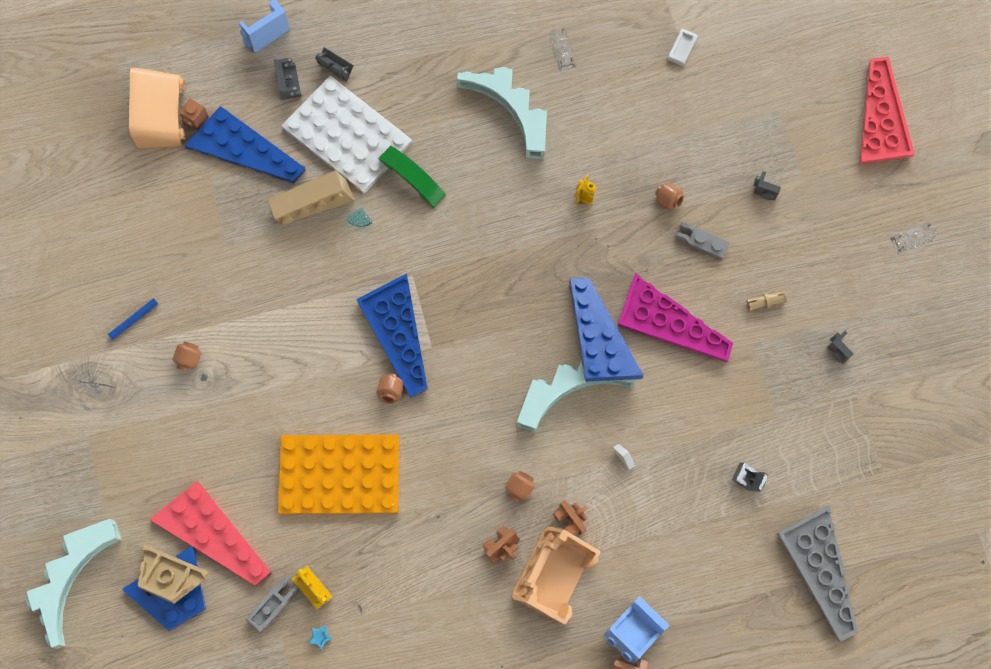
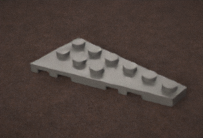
M827 506L778 532L777 535L838 642H841L856 634L858 629L848 595L849 589L846 586L845 572L839 545L836 542L830 506Z

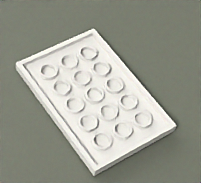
M329 76L281 125L284 131L334 171L339 172L363 194L387 171L388 168L378 158L391 145L403 153L413 143L411 138L332 76Z

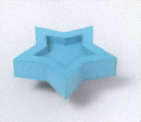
M326 625L320 629L311 628L312 637L308 641L309 644H317L322 650L324 643L332 639L327 634Z

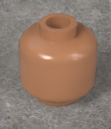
M669 182L660 185L655 192L657 203L669 210L678 208L684 200L682 189Z
M186 341L183 344L177 345L172 360L178 364V369L188 371L189 368L197 367L201 356V351L198 349L199 346Z
M388 374L381 377L377 388V395L380 400L387 404H393L400 400L404 387L403 381L396 374Z
M519 471V473L511 475L505 488L509 492L508 497L518 502L519 499H528L535 484L531 476Z

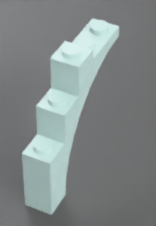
M506 67L494 68V75L489 73H458L457 88L471 89L483 93L498 101L510 112L522 131L526 158L544 159L547 111L538 108L529 110L530 90L524 88L511 89L513 69Z
M582 360L578 371L574 370L570 365H559L552 385H548V382L542 379L532 380L516 426L535 433L547 411L569 393L587 386L600 384L620 385L633 389L637 379L585 382Z
M112 519L64 535L65 542H63V548L66 554L69 555L45 563L46 570L44 572L47 581H50V583L27 591V606L33 612L42 613L39 615L40 621L46 628L47 634H45L47 644L51 645V648L58 649L65 646L62 630L63 611L66 597L73 581L81 569L95 555L106 547L121 541L116 522Z

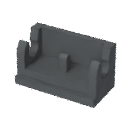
M292 58L274 59L281 99L301 97L295 62H292Z

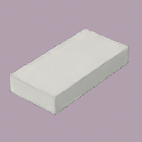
M681 28L667 60L684 67L698 35Z

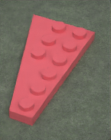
M889 57L871 59L868 70L860 165L913 157L915 153Z
M198 481L150 518L157 525L255 586L272 573Z

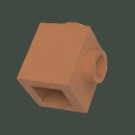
M190 98L179 111L182 118L181 121L186 126L193 127L196 130H199L209 117L205 107Z

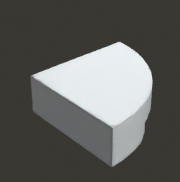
M619 444L613 447L623 464L629 470L632 469L635 465L630 453Z

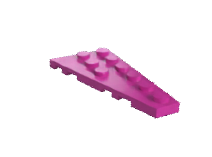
M635 273L617 326L727 363L733 346L730 340L716 330L709 328L702 320L691 315L687 309L666 294L664 295L655 289V286L650 283L648 284L640 278L641 276Z

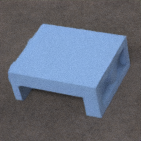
M276 0L269 2L272 13L252 26L247 27L243 21L239 23L241 28L239 32L244 38L242 41L254 53L290 30L286 12Z
M639 596L603 636L606 637L607 642L612 647H616L621 652L622 657L626 661L634 664L670 625Z

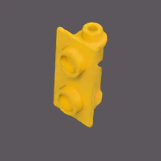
M586 175L584 180L580 179L576 186V205L579 201L585 204H592L594 201L596 185L588 181L589 175Z
M308 566L303 570H298L295 573L296 576L292 578L316 610L333 597Z

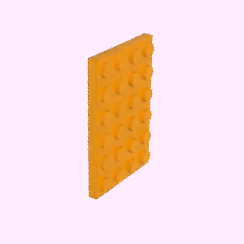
M281 435L279 515L398 514L399 435Z

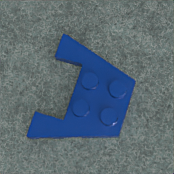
M193 546L176 555L178 559L198 567L195 556L196 552ZM139 579L122 588L127 595L168 631L175 629L206 609L202 584L198 585L174 604L153 594L149 596L148 592L138 587Z

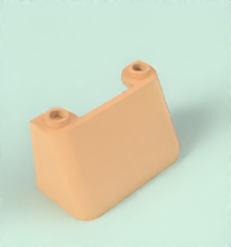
M141 68L130 69L129 131L137 148L182 146V139H185V131L179 124V93L185 90V80L180 75Z
M547 527L540 535L513 590L512 598L554 621L566 625L572 617V607L568 605L569 599L584 568L590 569L598 563L601 551L564 529Z

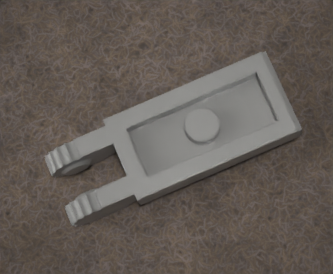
M685 222L680 223V229L692 235L689 237L686 234L677 232L675 234L676 239L686 243L689 247L722 260L729 244L728 241L699 228H694Z
M284 578L245 619L260 634L299 590V588L294 586L285 597L279 594L288 585L289 579Z

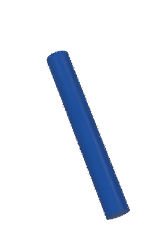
M154 298L108 333L109 337L112 340L157 306V301Z

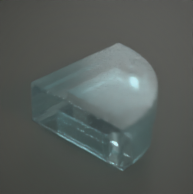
M362 208L346 217V220L356 227H366L372 224L371 219Z

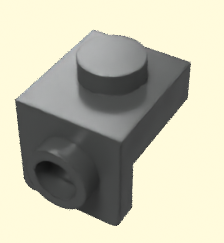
M762 171L761 175H757L753 186L756 189L754 193L767 200H776L781 187L765 182L766 171Z
M846 331L842 334L837 332L830 339L832 343L827 347L832 352L833 357L843 364L854 354L841 341L848 334Z
M739 462L732 480L748 491L760 492L766 484L768 474L758 472L746 463Z

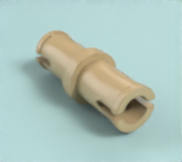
M784 290L772 294L764 293L763 296L747 299V306L749 311L763 307L771 308V305L787 302V296Z

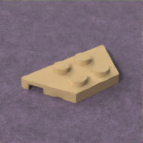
M144 545V559L140 566L141 575L139 576L138 587L174 604L208 579L211 574L204 569Z

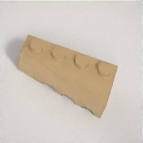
M336 170L268 199L274 219L280 224H289L294 220L355 201L348 181Z

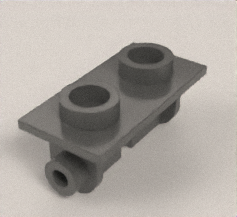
M326 47L323 48L321 54L318 53L315 57L317 63L348 81L354 67L353 64Z

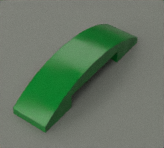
M390 145L378 158L388 169L394 170L419 192L420 197L431 207L434 208L446 195L423 169Z

